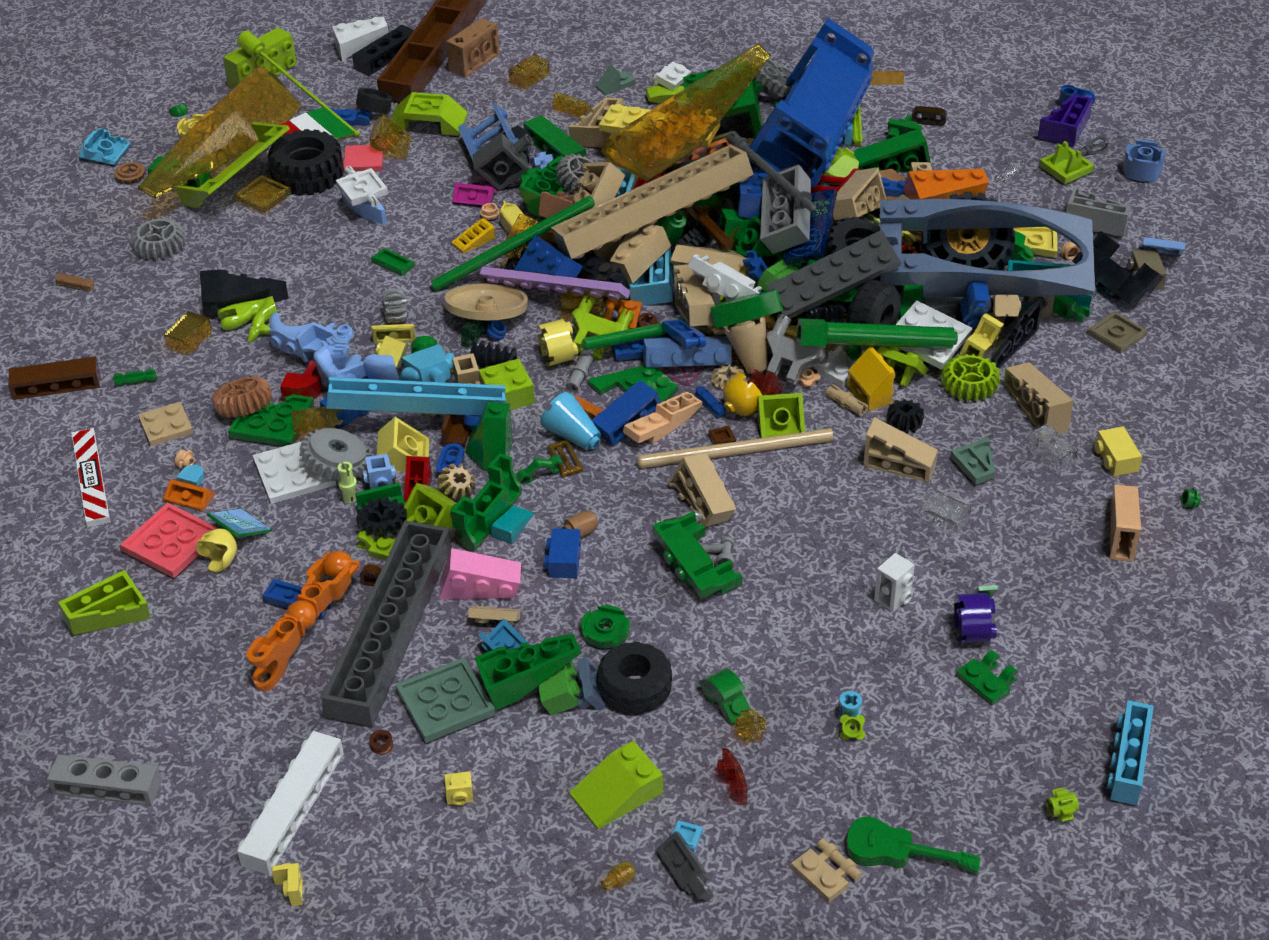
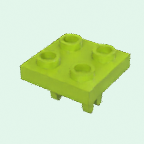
M1066 141L1063 142V145H1057L1055 153L1039 161L1041 168L1063 184L1094 172L1095 166L1082 157L1079 150L1075 152L1068 147Z
M879 346L877 353L882 355L889 366L894 368L896 365L905 369L900 383L903 387L909 385L914 372L923 376L927 374L929 368L923 364L924 361L919 359L918 355L907 352L905 355L897 347L887 346L886 348Z

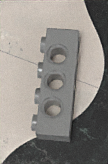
M58 754L47 781L52 794L152 806L162 779L158 766L151 764H136L126 761H110L101 758H84L76 755Z

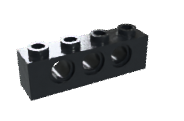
M400 25L352 54L354 69L370 76L387 66L414 30Z

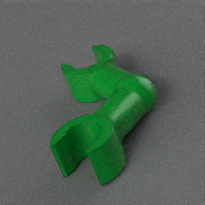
M552 456L549 459L535 458L526 469L519 470L516 477L519 482L524 478L526 484L532 482V475L539 468H549L551 472L556 473L559 472V469L555 464H563L559 456Z

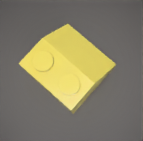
M394 417L378 431L376 455L388 454L390 466L394 465L395 471H405L406 456L429 457V438L397 417Z

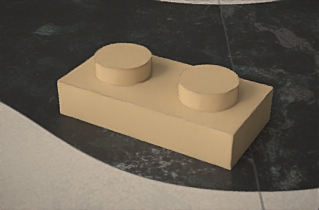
M471 606L469 607L468 617L475 618V622L489 623V619L499 620L500 623L505 619L510 625H513V621L520 619L521 610Z

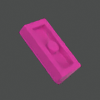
M455 183L452 202L483 206L486 203L493 202V194H497L498 190L489 186Z

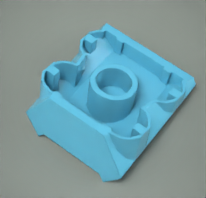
M100 128L96 131L93 130L84 141L78 157L88 161L116 165L129 149L131 142L122 137H112L108 130Z

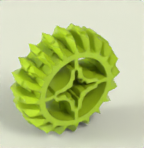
M966 353L963 356L956 355L955 358H950L946 362L943 371H941L942 387L945 388V392H950L951 397L957 395L958 400L966 398L967 402L970 399L977 402L980 398L985 401L986 397L991 398L992 394L996 393L1000 384L999 368L996 367V363L990 362V358L984 359L982 355L979 357L975 356L974 353L972 355H967Z

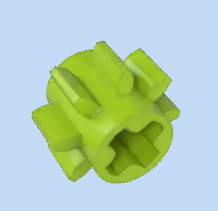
M1063 787L1051 790L1052 797L1046 798V807L1049 815L1052 818L1061 819L1062 822L1074 819L1073 813L1079 811V802L1076 794L1069 792L1068 789Z

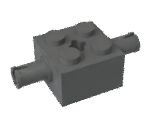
M500 133L472 155L474 169L477 172L467 178L469 184L479 185L486 179L496 189L501 191L529 170L527 156L523 151L534 144L532 138L525 134L517 142L512 143Z

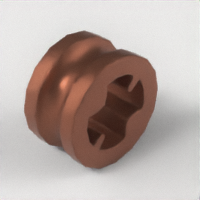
M387 730L373 732L369 738L371 750L380 755L390 752L393 748L391 733ZM378 740H382V741L385 742V743H384V744H381L380 742H377V741H378Z

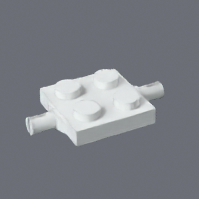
M347 166L345 172L348 175L336 180V186L352 206L369 201L373 207L375 205L377 207L379 205V200L377 199L388 195V188L372 168L356 172L351 166L349 168Z

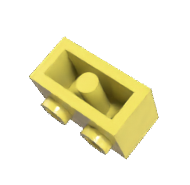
M385 335L383 343H378L374 354L392 355L396 368H400L403 362L402 357L406 355L409 344Z

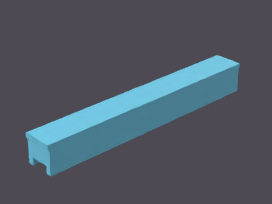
M329 377V389L327 391V409L481 416L487 402L506 403L505 385Z

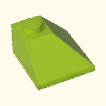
M839 147L831 161V165L823 174L826 176L846 177L853 168L858 169L859 161L855 158V153L846 147L844 149Z

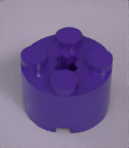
M987 593L956 594L955 598L959 602L954 603L955 628L961 629L962 637H958L959 644L990 642L991 638H996V625L992 623L991 615L995 614L994 599H990Z

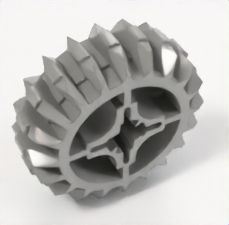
M573 153L563 157L555 171V179L559 181L558 185L563 186V190L568 191L569 195H574V191H579L581 187L578 182L585 173L583 165L584 163H594L592 159L589 160L586 156L582 157L580 154L574 155Z
M161 217L158 219L152 218L150 221L145 220V223H139L138 227H135L134 232L131 233V244L136 255H140L141 258L146 257L148 260L154 258L157 261L160 257L165 259V256L172 258L173 253L178 254L179 250H183V245H185L186 241L183 227L175 219L170 220L168 217L165 219Z

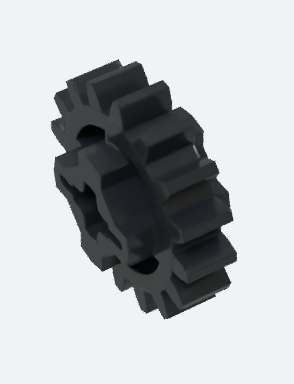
M377 497L374 502L369 499L368 505L361 504V509H357V526H359L360 531L366 530L367 536L374 533L375 538L379 534L383 535L384 538L387 537L388 533L396 535V530H401L404 521H407V509L404 508L403 503L398 504V499L389 501V497H386L384 500Z

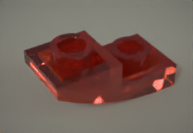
M722 748V759H717L718 775H723L724 784H730L731 796L736 795L737 805L747 804L748 788L743 770L730 750Z

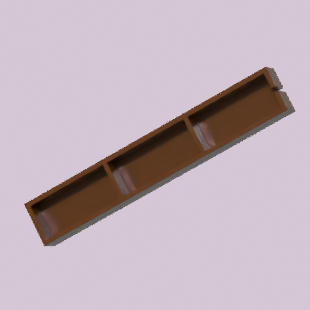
M436 0L378 77V90L390 94L392 101L397 102L403 101L412 92L421 93L448 56L446 41L467 28L487 0Z

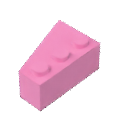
M451 548L440 578L439 600L515 598L520 585L521 562Z

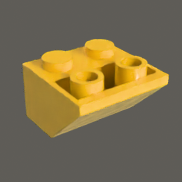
M871 346L866 349L848 370L847 386L860 401L868 405V411H872L891 404L894 393L893 381L895 372L883 360L882 355L877 353Z

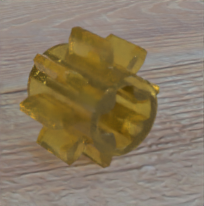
M759 709L742 710V717L737 718L735 723L737 733L743 736L744 741L762 739L760 733L765 732L767 729V720L764 715L759 714Z

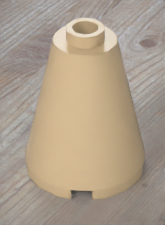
M765 316L737 323L731 327L724 326V332L747 373H752L753 376L764 374L765 369L768 368Z

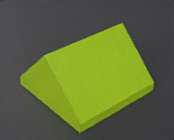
M802 393L758 396L757 420L761 438L805 432Z

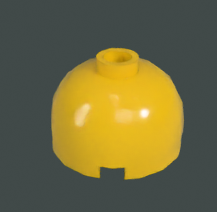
M739 372L730 377L724 385V407L731 414L735 412L739 416H750L758 411V396L763 395L752 381L748 384L743 380L746 376Z

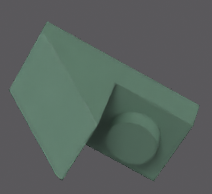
M610 65L596 84V88L606 96L635 85L636 79L627 71L619 72Z

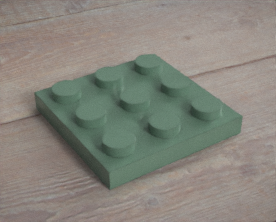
M465 657L395 684L397 693L425 743L495 715L494 706Z

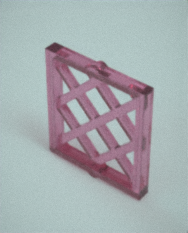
M708 365L687 368L681 366V369L675 370L673 367H670L671 370L665 371L668 367H663L661 372L665 375L672 373L673 377L666 376L673 382L689 387ZM693 370L694 374L687 375L686 371ZM682 371L684 374L682 376H676L675 372Z

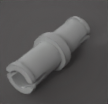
M581 354L577 365L572 368L571 376L566 383L568 391L578 392L582 381L587 378L588 369L593 362V358L589 354Z

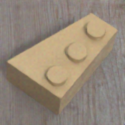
M707 453L683 457L667 482L669 486L676 487L680 492L678 496L681 500L686 499L691 505V511H701L702 520L700 522L705 527L728 521L736 508Z

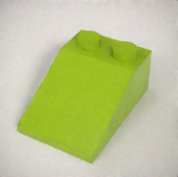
M633 740L611 752L569 792V795L593 825L600 829L662 794L663 774Z

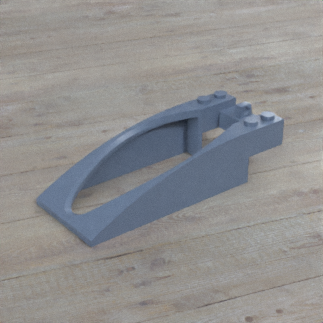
M963 199L880 200V230L884 232L901 262V266L880 275V281L893 286L923 285V298L966 296V287L971 281L987 282L989 296L1095 295L1092 219L1051 209L994 201ZM975 227H1047L1073 242L1081 250L1083 257L1077 264L1060 268L1027 271L988 270L946 261L924 253L902 254V231H923V244L927 243V230L975 229Z

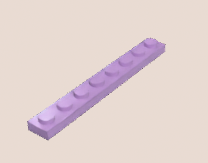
M482 267L480 275L486 278L488 283H503L510 287H515V285H520L526 289L537 287L542 291L553 289L563 294H566L568 291L579 296H584V294H589L596 298L607 296L612 300L628 299L630 291L621 283Z

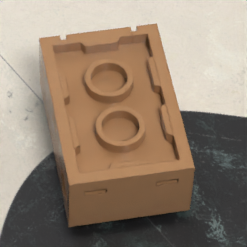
M480 18L447 40L449 71L466 78L500 54L498 24Z

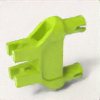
M584 295L579 307L571 313L572 322L577 333L574 342L577 345L578 353L581 354L583 351L581 345L583 338L628 330L634 313L629 310L626 315L627 309H622L617 322L590 314L595 304V299L590 296L589 300L586 301L588 295ZM611 346L593 349L592 358L600 360L606 348Z

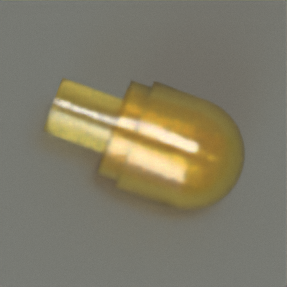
M628 861L620 862L608 871V877L601 881V886L604 890H608L613 886L619 888L627 885L636 876L635 866Z

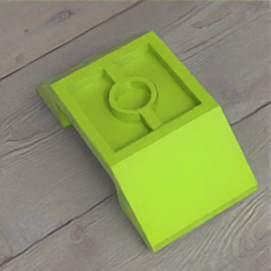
M412 92L396 106L387 130L406 132L410 120L440 122L442 135L460 136L461 133L458 127L463 123L465 124L468 112L449 95Z

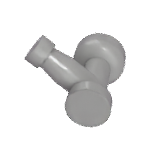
M726 536L721 538L720 544H703V549L707 554L721 553L716 557V566L731 560L733 569L735 562L731 555V549L734 547L733 538Z

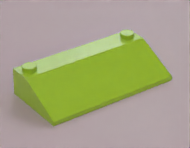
M251 123L258 137V142L213 179L207 180L199 188L182 185L173 186L182 204L194 208L201 206L207 197L257 156L268 151L269 147L290 128L287 125Z

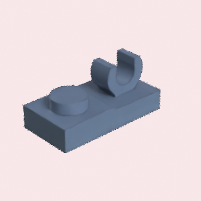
M583 657L577 661L579 670L577 676L583 687L580 688V694L577 695L581 699L578 701V707L587 709L592 705L595 709L601 710L605 708V702L600 694V690H598V668L588 658Z

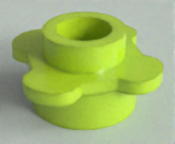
M845 714L841 716L842 731L840 732V737L843 740H848L849 738L862 740L865 737V732L863 731L865 718L862 715L849 717ZM851 725L855 726L854 730L850 729Z

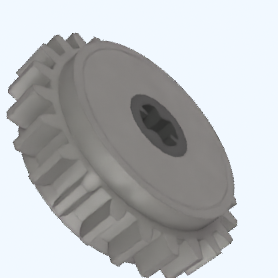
M322 428L320 430L315 429L314 433L308 432V435L304 436L299 449V456H302L301 461L306 462L307 468H310L313 473L332 481H339L340 477L337 467L341 463L344 469L343 462H350L352 464L353 476L356 480L358 476L362 478L363 470H367L365 457H370L371 453H368L369 448L365 447V443L358 437L336 428Z

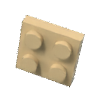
M181 402L138 414L150 446L194 434Z

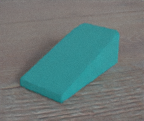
M517 506L511 507L491 526L492 538L513 544L533 517L534 512Z

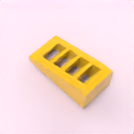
M483 218L451 243L464 254L495 239V228Z

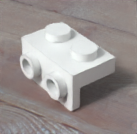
M673 61L668 66H664L661 72H657L652 80L653 86L663 85L674 91L684 82L683 77L690 75L691 71Z

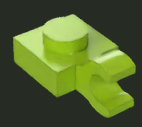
M360 531L356 537L357 540H360L357 548L368 550L370 557L385 561L396 540L389 537L384 538L383 535H379L374 539L371 535L367 536L365 531Z

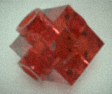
M755 369L748 381V384L752 381L763 396L781 394L784 384L778 381L779 377L769 371L765 374Z

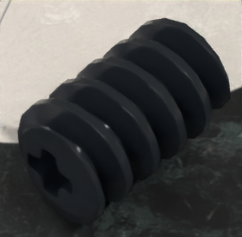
M483 340L480 341L479 346L474 342L470 354L474 353L476 363L481 368L517 359V348L513 347L509 353V346L505 345L501 351L500 344H497L495 349H493L492 342H489L487 347H485V341Z

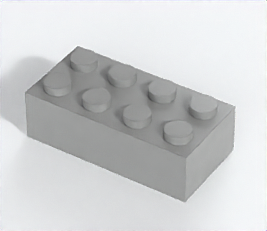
M800 165L778 172L800 192L805 191L811 194V179ZM768 176L763 178L760 239L771 253L775 254L809 241L810 211L806 208H797L794 204L795 198Z

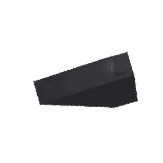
M221 269L200 271L201 298L205 317H218V310L237 303L264 299L273 296L274 302L289 299L286 281L265 277L259 279L247 277V274L240 273V275L229 274L227 270Z
M1042 298L1022 304L1018 316L1006 317L1005 325L991 362L996 363L997 368L1002 367L1038 332L1043 305Z

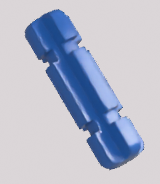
M704 386L695 389V396L717 418L726 415V408Z

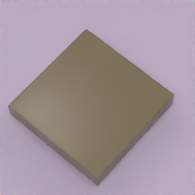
M1115 311L1087 330L1089 336L1119 354L1143 339L1148 333L1146 329Z

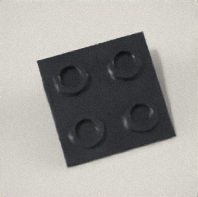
M824 302L798 315L802 319H822L826 322L846 323L842 319V315L846 310L841 304L828 305Z

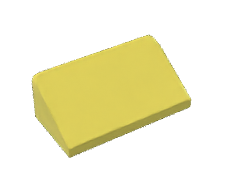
M414 324L371 326L373 343H383L385 335L402 342H413L416 338Z

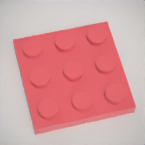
M167 502L123 541L120 547L122 552L175 578L200 555L196 551L195 546L202 535L220 528Z

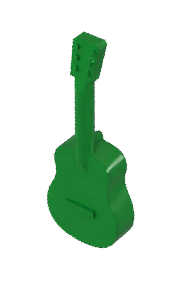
M860 817L851 824L847 836V855L852 861L861 866L888 865L893 868H903L906 866L909 857L913 858L919 855L957 863L958 867L974 874H978L981 860L979 856L963 851L957 853L912 843V835L908 830L891 827L873 817Z

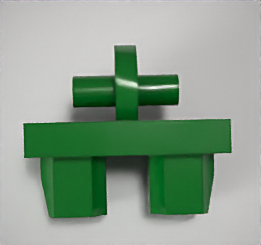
M907 115L905 120L889 118L888 139L919 128L922 131V125H917V122H913L911 115Z

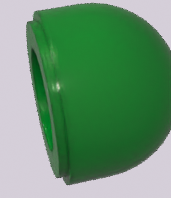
M186 103L170 108L169 113L174 117L186 115L188 113Z

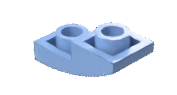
M546 152L534 154L535 158H530L533 167L541 169L553 160L552 154L546 155Z

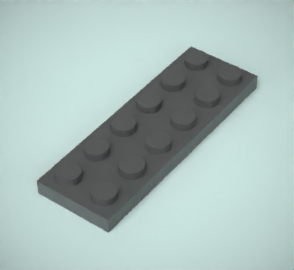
M880 230L768 284L767 288L768 291L778 290L783 308L780 313L783 315V319L785 316L791 319L808 309H812V307H816L901 266V262L884 232Z

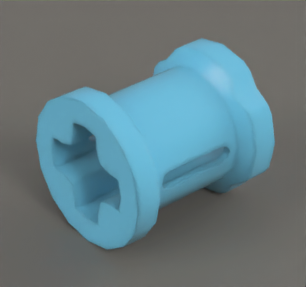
M854 691L842 693L839 698L841 706L839 718L845 714L849 717L860 715L861 711L859 708L862 705L860 694Z

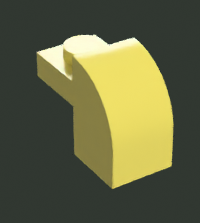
M985 313L975 332L966 340L959 355L963 356L964 353L972 355L974 353L975 356L979 357L982 355L985 359L998 341V335L1004 324Z

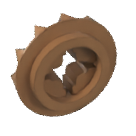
M136 162L124 163L114 171L117 181H122L123 184L126 182L132 183V181L139 182V179L144 178L146 173L145 167Z

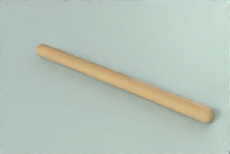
M829 428L646 454L637 457V466L640 469L679 464L683 457L707 453L709 459L832 442L834 436L832 429Z

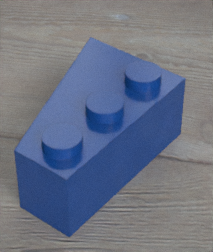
M753 173L754 175L748 177L746 181L736 184L739 217L750 219L752 218L751 216L761 217L763 178L769 176L767 173Z
M535 235L532 241L529 242L526 251L514 270L576 278L583 266L569 258L552 244Z

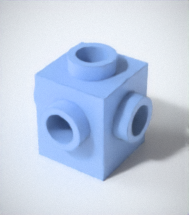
M388 454L365 457L367 470H363L365 484L369 483L370 489L393 484L392 479H396V471L394 465L390 466Z

